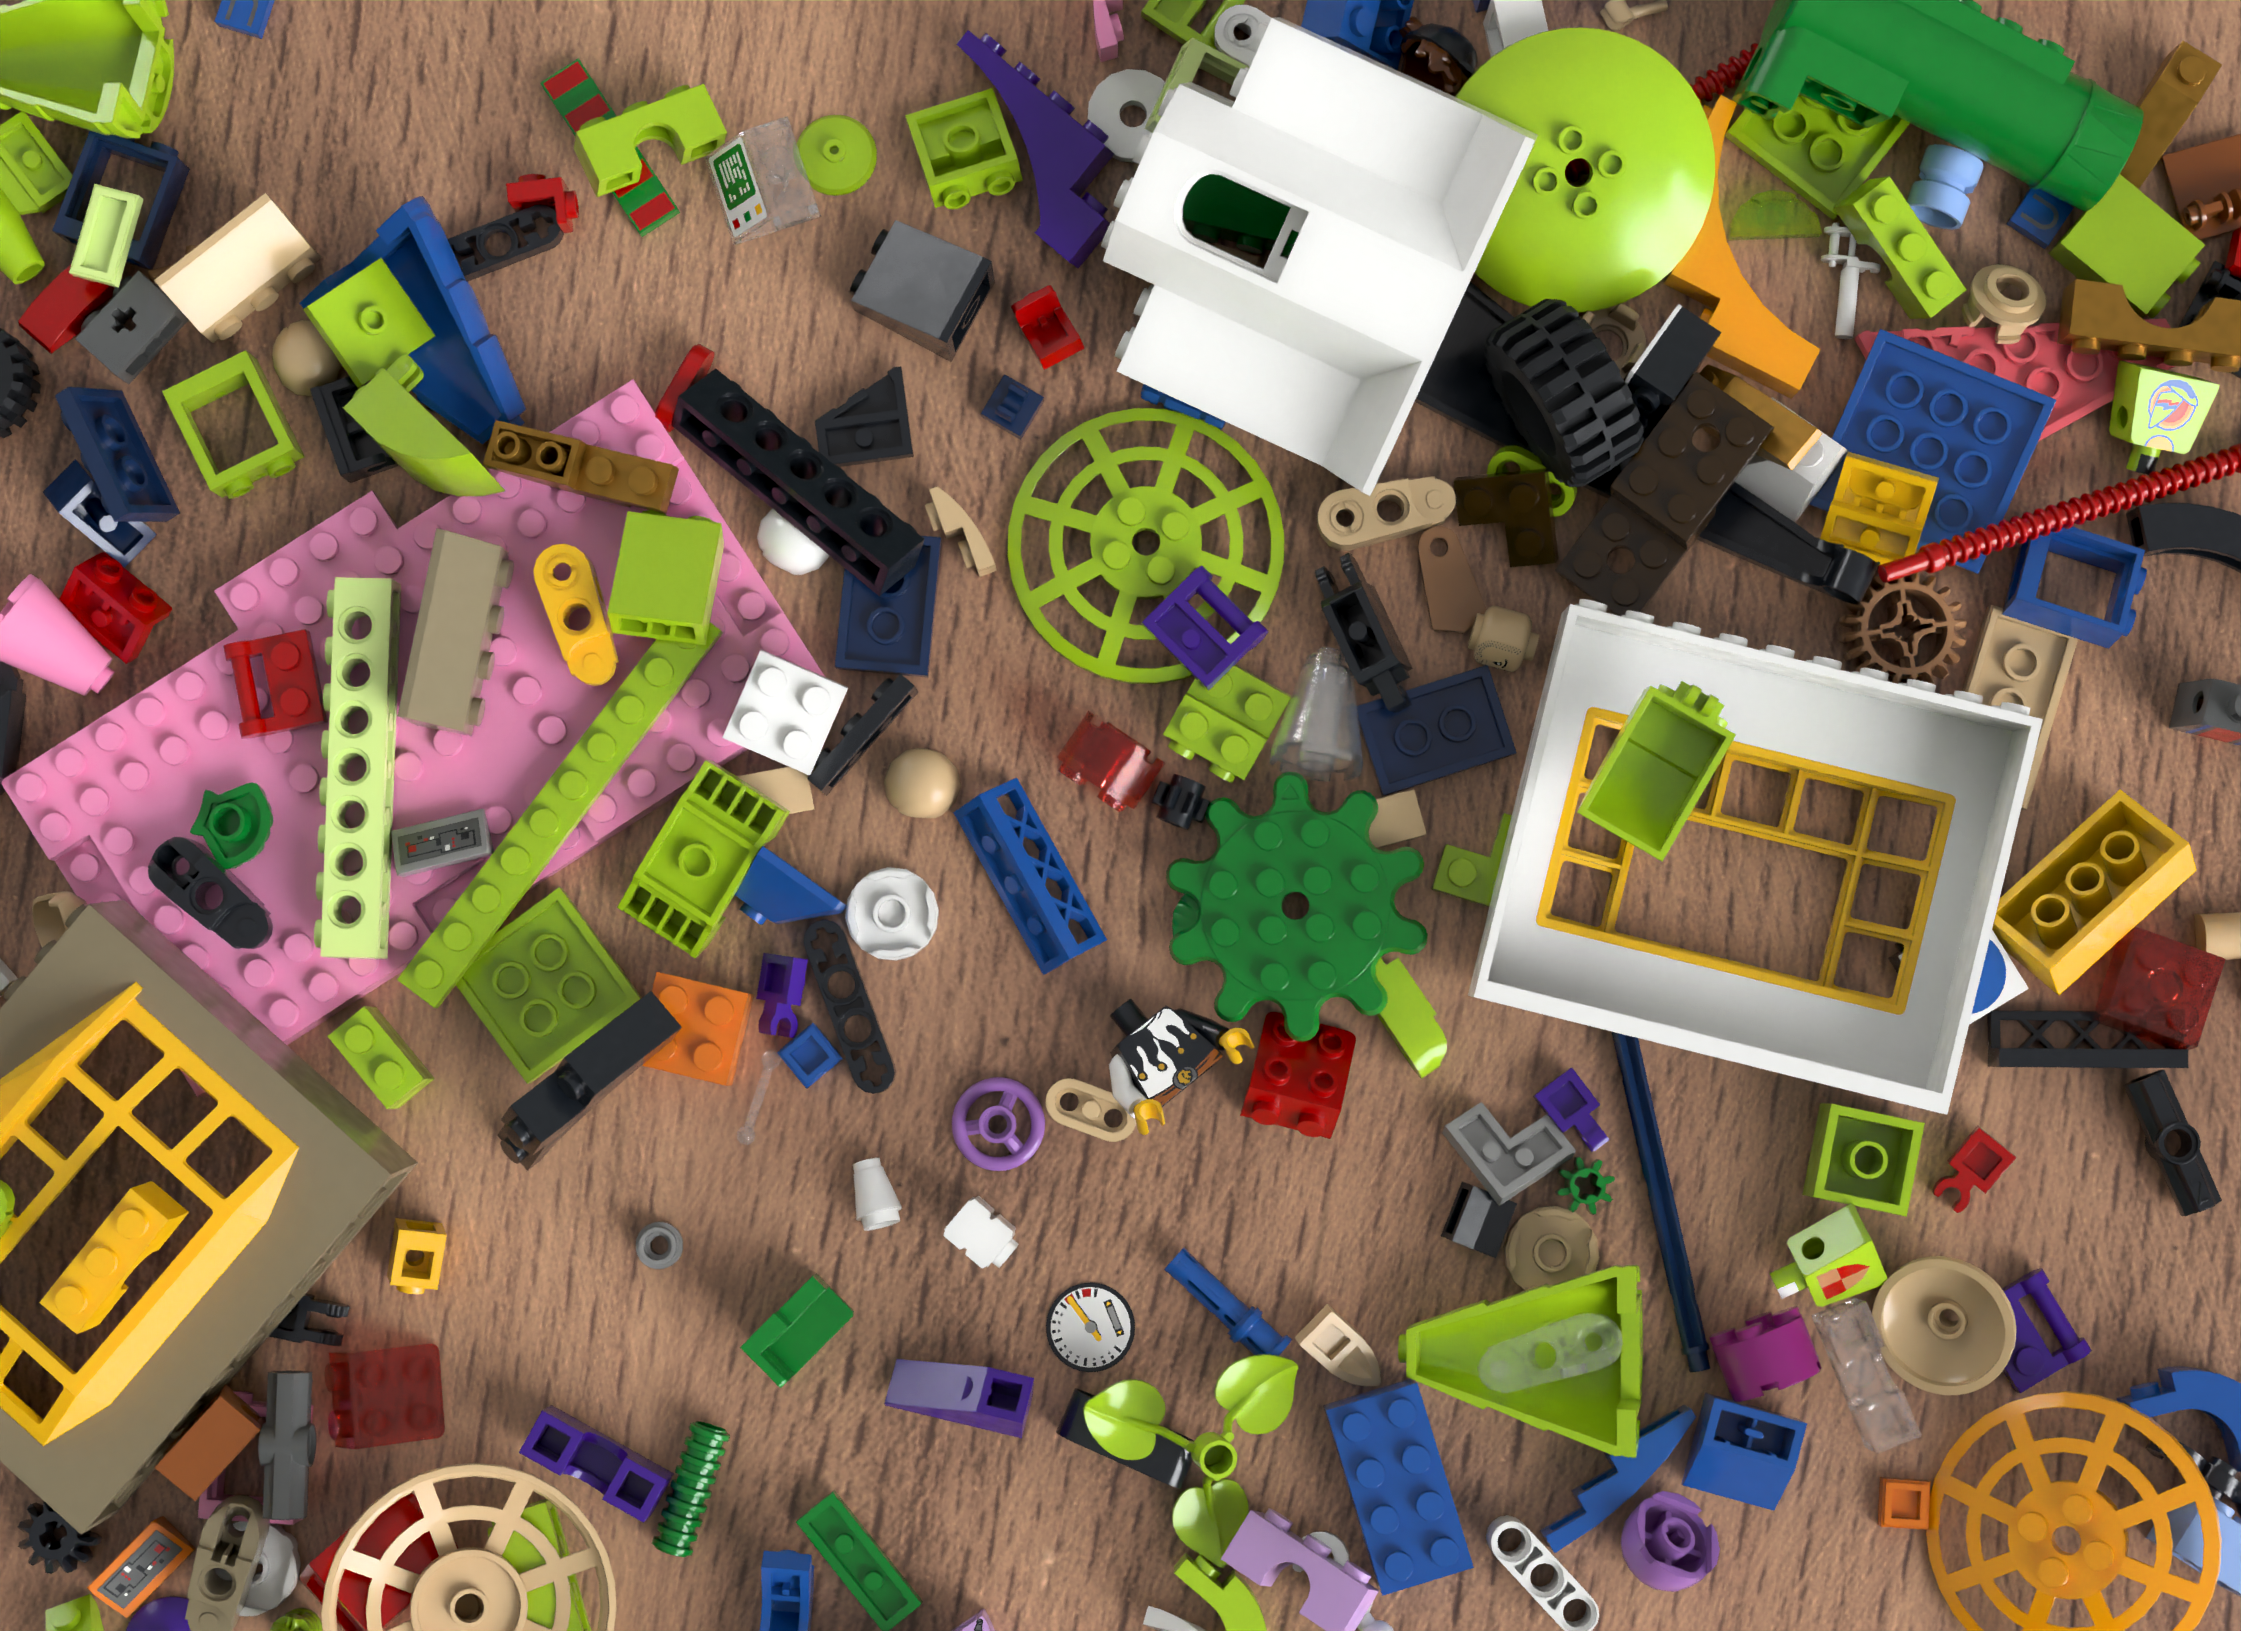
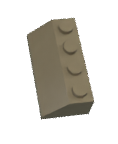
M436 528L398 717L417 726L472 736L474 726L481 725L485 711V699L480 698L483 679L490 680L495 661V654L489 652L493 633H500L504 619V607L499 606L502 587L509 588L514 568L513 561L508 560L509 552L503 547Z

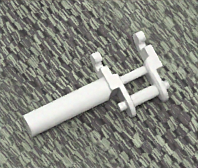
M1833 223L1832 226L1824 228V233L1830 235L1829 252L1821 256V261L1829 263V267H1835L1836 264L1843 265L1840 275L1835 337L1839 339H1852L1859 273H1863L1866 270H1870V273H1879L1881 265L1873 262L1859 261L1858 257L1855 256L1856 240L1847 227H1839V223ZM1840 236L1850 237L1848 256L1838 255Z

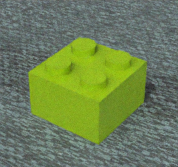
M1820 1103L1802 1195L1847 1205L1853 1203L1857 1207L1907 1217L1925 1123L1832 1103Z

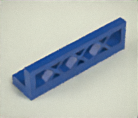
M1014 778L979 794L953 812L1043 975L1107 940L1018 778ZM1008 794L1017 810L1016 819L1005 814L997 798ZM1024 837L1035 842L1039 850L1038 860L1027 854L1023 847ZM1047 878L1057 882L1062 891L1061 901L1052 897L1045 886ZM1069 918L1080 923L1088 938L1087 940L1077 944L1068 928Z

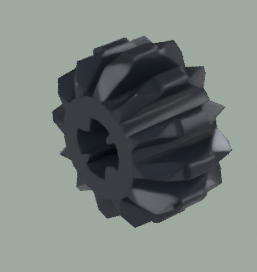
M44 1501L43 1505L35 1502L28 1506L27 1511L32 1519L23 1520L18 1526L23 1532L29 1533V1537L20 1541L18 1547L27 1549L32 1546L34 1550L29 1557L28 1564L36 1565L44 1560L45 1573L52 1574L60 1566L66 1573L77 1569L78 1561L86 1563L93 1558L89 1546L101 1543L102 1537L99 1534L91 1532V1529L80 1534ZM64 1526L67 1536L56 1539L53 1529Z

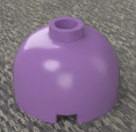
M1662 1491L1655 1493L1651 1498L1644 1499L1626 1519L1621 1535L1622 1555L1629 1570L1642 1583L1655 1590L1676 1592L1697 1584L1717 1565L1720 1551L1717 1532L1712 1523L1708 1527L1705 1526L1703 1520L1697 1515L1702 1510L1693 1501L1677 1493Z

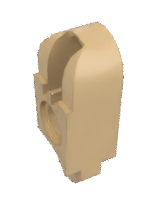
M1435 476L1378 483L1370 496L1356 488L1339 490L1328 495L1321 503L1316 516L1317 529L1327 545L1338 551H1350L1426 531L1430 527L1443 524L1455 507L1456 495L1453 488L1447 482L1435 479ZM1387 500L1395 502L1401 509L1400 519L1394 522L1383 520L1377 512V505L1380 502ZM1349 512L1353 517V523L1348 527L1341 526L1336 520L1337 513Z

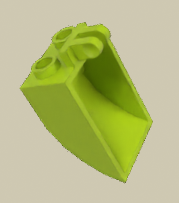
M403 355L399 357L387 370L381 367L375 373L376 376L367 385L360 387L353 395V398L343 407L369 436L415 481L435 491L455 496H486L505 491L475 456L409 393L424 377L423 370L410 356Z
M1683 681L1680 682L1676 691L1662 684L1659 685L1658 689L1649 686L1643 690L1605 756L1577 811L1580 815L1662 862L1736 734L1726 729L1728 722L1719 717L1725 705L1718 702L1719 699L1711 694L1706 695L1701 692V688L1694 684L1690 686Z

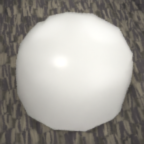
M771 509L761 520L757 535L759 548L763 551V556L773 565L793 575H803L819 569L830 556L774 509Z

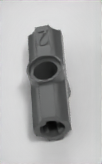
M293 1370L268 1372L266 1423L262 1425L258 1446L260 1464L265 1466L263 1518L292 1520L307 1517L309 1467L313 1465L316 1453V1428L311 1423L312 1372Z

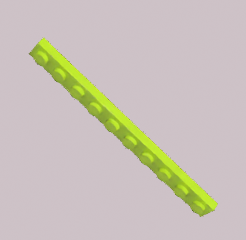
M710 622L706 645L656 639L398 977L397 980L433 1008H439L721 637L723 632Z

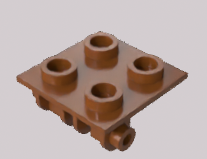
M2241 134L2162 155V164L2183 227L2199 240L2235 231L2241 226Z

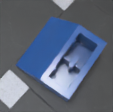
M1307 0L1301 27L1327 39H1333L1334 42L1398 70L1401 57L1400 44L1403 39L1399 29L1405 27V23L1409 20L1414 0Z
M1705 1393L1681 1485L1774 1511L1796 1469L1807 1423L1795 1417Z

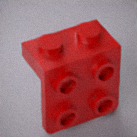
M1278 1012L1268 1013L1263 1023L1253 1071L1240 1116L1252 1118L1257 1123L1263 1125L1275 1124L1298 1130L1305 1136H1321L1331 1139L1342 1109L1356 1043L1355 1035L1347 1030L1319 1024V1030L1312 1039L1304 1042L1296 1041L1289 1037L1285 1031L1284 1015Z

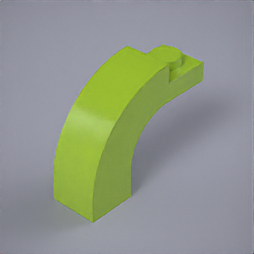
M1185 1553L1175 1564L1174 1574L1217 1611L1226 1631H1267L1262 1610L1256 1596L1246 1581L1234 1569L1221 1583L1217 1580L1221 1572L1202 1555H1199L1194 1560Z

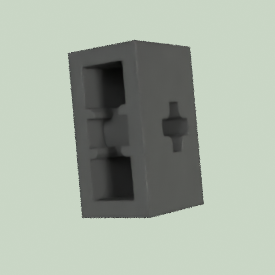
M139 270L133 277L128 276L120 282L119 288L115 287L112 293V300L102 310L94 311L85 319L81 326L82 332L75 338L111 372L127 384H130L189 320L172 300ZM130 318L136 324V327L131 332L124 325Z

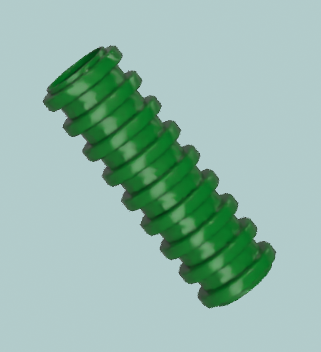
M701 1421L690 1423L689 1430L692 1431V1435L685 1438L684 1444L688 1447L686 1451H681L680 1459L683 1462L682 1465H677L675 1469L678 1478L672 1479L670 1487L674 1490L673 1493L667 1494L666 1501L669 1505L668 1508H663L661 1512L664 1521L658 1522L656 1529L660 1532L659 1536H654L652 1539V1544L656 1549L678 1557L691 1556L693 1553V1548L690 1544L697 1541L698 1534L695 1532V1528L702 1525L703 1520L699 1516L700 1513L706 1512L707 1505L704 1504L705 1499H710L712 1491L708 1488L709 1485L716 1482V1477L713 1475L714 1470H720L721 1467L718 1458L719 1456H724L726 1451L722 1447L723 1442H728L730 1439V1434L727 1433V1430Z

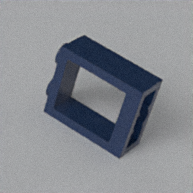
M89 131L52 231L66 242L77 245L94 184H100L111 154L163 171L165 173L140 240L132 239L126 263L147 270H153L190 168L177 157L179 154L177 150L162 143L152 141L149 148L135 143V138H123L115 135L106 136Z

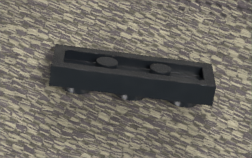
M902 674L895 681L887 678L873 693L871 699L875 703L863 716L859 712L856 713L844 725L840 732L844 738L832 751L827 747L820 752L812 770L813 773L808 777V780L827 796L918 694L916 687Z

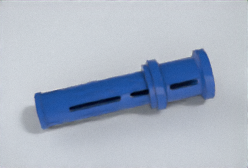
M1183 1248L1164 1269L1229 1329L1227 1334L1230 1335V1340L1234 1343L1241 1342L1253 1355L1270 1354L1279 1356L1292 1341L1288 1335L1281 1336L1262 1318L1263 1312L1258 1307L1256 1309L1253 1306L1248 1308L1234 1296L1187 1249Z

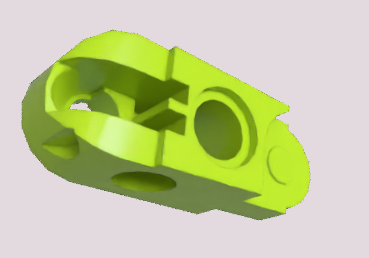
M1380 958L1376 965V976L1387 992L1388 1001L1384 1010L1377 1014V1017L1410 1066L1422 1079L1441 1066L1440 1063L1447 1050V1040L1443 1030L1434 1019L1437 1013L1400 959L1396 958L1386 965L1383 959Z

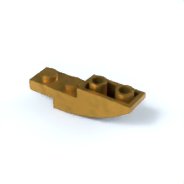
M495 420L483 461L485 467L536 483L629 508L635 506L664 514L667 513L679 471L672 464L588 445L578 439Z

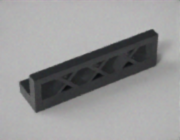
M1991 1011L1987 1013L1988 1067L2189 1068L2188 1049H2178V1012ZM2000 1020H2017L2031 1035L2018 1048H2001ZM2027 1020L2044 1022L2035 1029ZM2054 1021H2064L2077 1034L2064 1049L2054 1048L2041 1035ZM2075 1021L2090 1022L2082 1029ZM2101 1021H2110L2124 1035L2111 1049H2102L2088 1035ZM2121 1021L2137 1022L2128 1029ZM2148 1021H2165V1049H2148L2135 1034ZM2037 1040L2044 1048L2028 1047ZM2083 1040L2091 1049L2074 1048ZM2130 1041L2137 1049L2121 1048Z

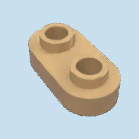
M1067 1078L1053 1084L1047 1093L1046 1108L1053 1120L1067 1127L1105 1141L1117 1142L1127 1138L1136 1126V1119L1131 1117L1114 1099L1112 1092L1076 1079ZM1065 1093H1074L1078 1097L1079 1104L1075 1110L1066 1111L1062 1108L1060 1100ZM1110 1109L1119 1110L1123 1116L1122 1123L1117 1127H1110L1104 1121V1115Z

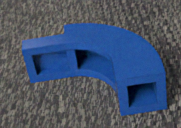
M2183 1366L2165 1367L2157 1369L2161 1388H2159L2158 1382L2138 1384L2129 1388L2131 1395L2117 1398V1401L2149 1417L2185 1409H2198L2202 1411L2219 1428L2224 1440L2229 1464L2237 1469L2238 1472H2241V1383L2221 1374L2198 1368Z
M781 1550L779 1552L764 1551L761 1564L762 1607L760 1631H811L814 1592L812 1555L800 1554L793 1550Z

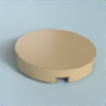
M1558 1206L1536 1207L1521 1215L1509 1229L1504 1245L1505 1265L1513 1281L1525 1291L1544 1284L1553 1285L1595 1272L1599 1261L1598 1240L1589 1224L1576 1212H1571Z

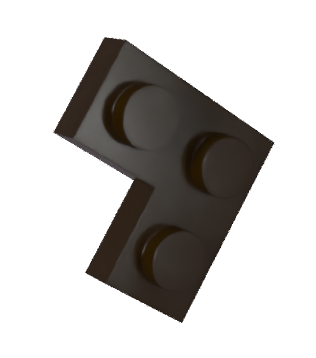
M1548 469L1464 476L1453 480L1459 526L1504 522L1510 567L1553 564L1559 560Z

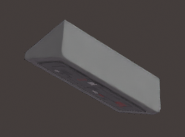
M484 809L391 831L397 876L401 877L491 856L494 853Z

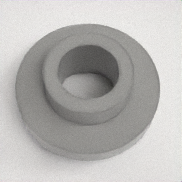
M654 1222L645 1226L636 1239V1252L639 1259L646 1266L653 1269H665L672 1266L678 1261L683 1251V1239L676 1227L666 1222ZM657 1236H662L668 1241V1250L664 1254H658L652 1248V1241Z

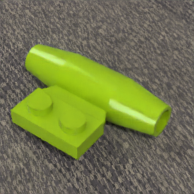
M23 111L0 125V271L14 284H22L31 280L45 266V262L21 215L44 213L64 200L73 176L38 128Z

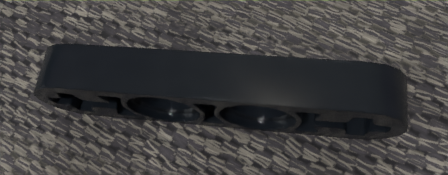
M828 920L817 921L806 930L803 940L804 947L856 1085L864 1092L872 1094L884 1092L890 1088L895 1080V1064L848 938L842 927L835 922ZM825 928L828 934L836 933L838 936V941L832 944L835 957L838 959L845 954L848 963L832 965L822 973L819 964L829 961L823 949H814L813 942L819 939L818 931ZM841 971L848 972L855 981L854 991L850 996L843 999L834 997L829 991L828 986L832 975ZM862 1015L871 1023V1033L863 1042H853L845 1034V1024L852 1016ZM876 1041H878L881 1050L871 1052L874 1062L877 1065L885 1064L887 1067V1073L881 1076L882 1084L879 1086H875L872 1080L864 1081L861 1073L868 1069L864 1055L854 1060L852 1050L866 1049Z

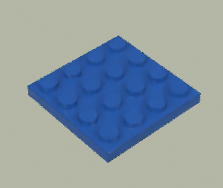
M1880 329L1832 439L1847 449L1848 452L1939 478L1917 546L1919 550L1921 546L1932 542L1939 544L1942 539L1951 541L1954 535L1962 537L1967 531L1974 533L1979 527L1986 529L1991 523L1998 526V523L2003 520L2057 400ZM1846 455L1809 505L1826 512L1829 511ZM1980 553L1977 559L1968 558L1967 562L1960 563L1957 561L1955 565L1979 574L1986 556Z

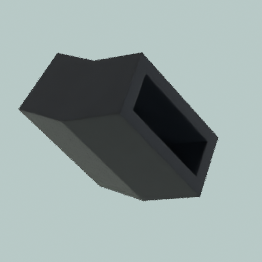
M1462 1182L1441 1237L1496 1258L1517 1203L1508 1200L1499 1206L1488 1191Z

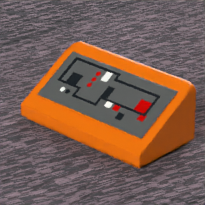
M164 1516L153 1520L87 1589L111 1608L128 1618L196 1548Z

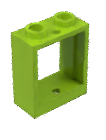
M246 350L162 391L210 491L221 498L227 496L229 499L242 496L254 488L253 482L268 475L270 478L285 475L296 467L294 462L305 457L258 360ZM250 384L279 444L219 472L190 412Z

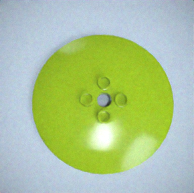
M1576 27L1544 31L1523 38L1493 55L1473 73L1456 95L1458 99L1538 135L1474 272L1481 280L1502 295L1530 307L1544 299H1557L1566 302L1567 306H1572L1578 313L1606 309L1624 303L1656 285L1683 259L1694 243L1703 226L1713 194L1715 152L1712 134L1706 114L1690 84L1666 58L1652 48L1633 38L1602 29ZM1582 158L1590 167V176L1584 184L1572 186L1565 178V168L1570 161Z

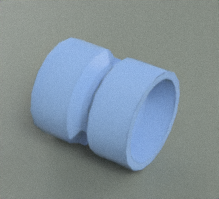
M1940 144L1929 145L1919 166V177L1922 180L1915 181L1912 184L1906 200L1920 222L1942 229H1959L1963 224L1970 205V200L1966 194L1973 193L1974 188L1977 186L1984 168L1983 162L1971 153L1956 147Z

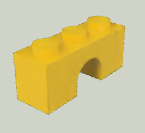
M153 1181L130 1188L39 1303L76 1334L99 1325L129 1288L124 1283L127 1277L149 1254L162 1247L189 1211Z

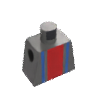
M2211 678L2179 683L2169 729L2241 746V685ZM2199 698L2204 699L2202 707L2197 713V701Z

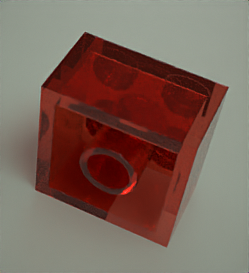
M2135 926L2116 943L2095 1008L2096 1012L2093 1020L2099 1022V1024L2121 1032H2127L2166 1048L2188 1050L2197 1048L2226 959Z

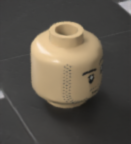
M1491 606L1485 611V614L1477 613L1467 649L1474 650V659L1479 664L1507 672H1514L1521 666L1523 659L1533 660L1539 634L1531 632L1532 620L1529 615L1499 606Z

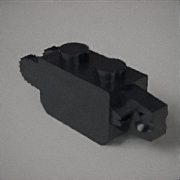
M1347 553L1340 557L1342 570L1351 586L1342 591H1339L1334 576L1325 566L1315 570V577L1325 597V600L1321 601V607L1348 667L1358 684L1367 687L1371 696L1380 693L1387 709L1390 712L1397 713L1412 705L1402 681L1410 678L1408 671L1413 668L1375 587L1366 582L1352 554Z

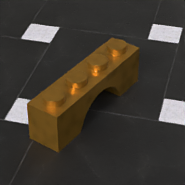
M2075 279L2063 289L2057 344L2071 345V351L2079 354H2098L2101 349L2117 351V357L2125 360H2144L2147 355L2163 357L2164 363L2171 366H2191L2193 362L2209 363L2210 369L2213 371L2237 372L2241 368V300L2215 297L2200 308L2191 324L2179 328H2164L2153 325L2137 315L2126 298L2123 285Z

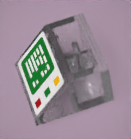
M788 116L744 130L704 157L733 245L821 217Z

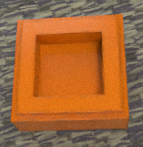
M1880 1477L1877 1525L1881 1527L1928 1530L1930 1482L1927 1480Z

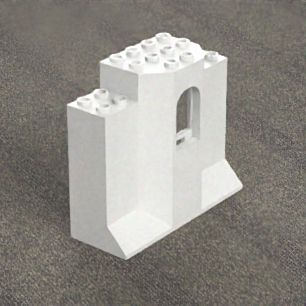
M1281 17L1271 18L1269 24L1266 22L1265 24L1260 23L1254 34L1249 50L1256 52L1250 68H1240L1229 93L1236 97L1235 102L1192 82L1179 84L1178 88L1175 87L1174 90L1169 89L1158 112L1161 118L1153 134L1150 133L1149 136L1143 135L1138 144L1133 162L1139 164L1134 178L1131 177L1129 181L1125 179L1120 186L1113 206L1120 210L1115 221L1110 223L1101 247L1106 249L1104 262L1152 283L1148 289L1144 288L1133 314L1140 316L1136 328L1132 327L1129 332L1126 331L1116 350L1115 357L1121 359L1117 372L1317 463L1362 493L1370 496L1388 461L1538 135ZM1209 174L1221 175L1291 207L1264 269L1195 238L1186 230L1183 222V205L1189 190L1201 177ZM1291 231L1299 232L1289 257L1281 256Z

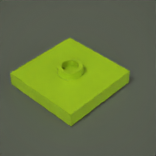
M382 258L303 309L358 388L376 376L375 373L381 367L385 370L388 369L399 357L410 354L435 337L431 328Z

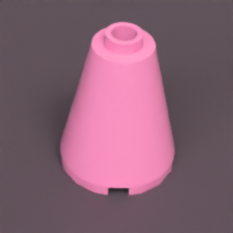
M29 574L7 598L9 602L0 612V661L83 696L87 695L90 690L99 694L115 673V671L108 667L113 658L44 582Z

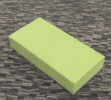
M94 184L69 273L71 275L119 288L144 200L140 195Z

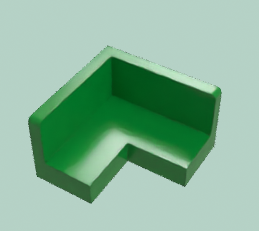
M816 1273L778 1311L773 1313L740 1348L777 1386L782 1388L854 1316V1311Z

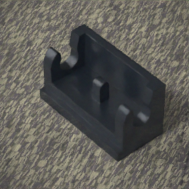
M349 376L320 387H313L310 391L340 476L353 483L397 467L398 464L343 409L359 389Z

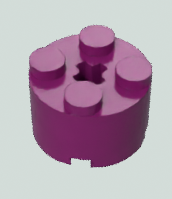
M1798 1306L1787 1308L1773 1315L1771 1311L1759 1314L1745 1320L1746 1327L1737 1331L1735 1327L1726 1329L1709 1337L1715 1357L1734 1402L1764 1396L1762 1391L1777 1387L1778 1390H1782L1820 1372L1819 1369H1822Z

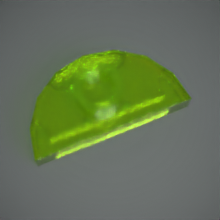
M1770 190L1755 194L1739 207L1730 222L1727 241L1819 237L1822 231L1816 213L1812 212L1806 203L1797 199L1795 194Z

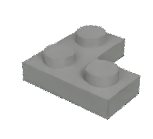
M1482 1102L1445 1125L1442 1132L1499 1206L1573 1158L1576 1152L1575 1148L1547 1114L1510 1138Z

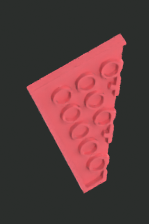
M2166 318L2144 319L2153 325L2171 328ZM2040 323L2036 326H2027L2020 335L2021 339L2019 342L2014 344L1995 343L1997 327L1970 328L1969 326L1940 327L1934 330L1915 328L1903 329L1902 331H1887L2056 399L2057 401L2039 441L2112 402L2120 360L2164 370H2170L2175 367L2165 364L2163 357L2146 355L2144 360H2125L2117 357V351L2100 349L2098 354L2072 352L2071 345L2057 344L2059 323ZM1866 330L1854 338L1866 360L1878 332Z

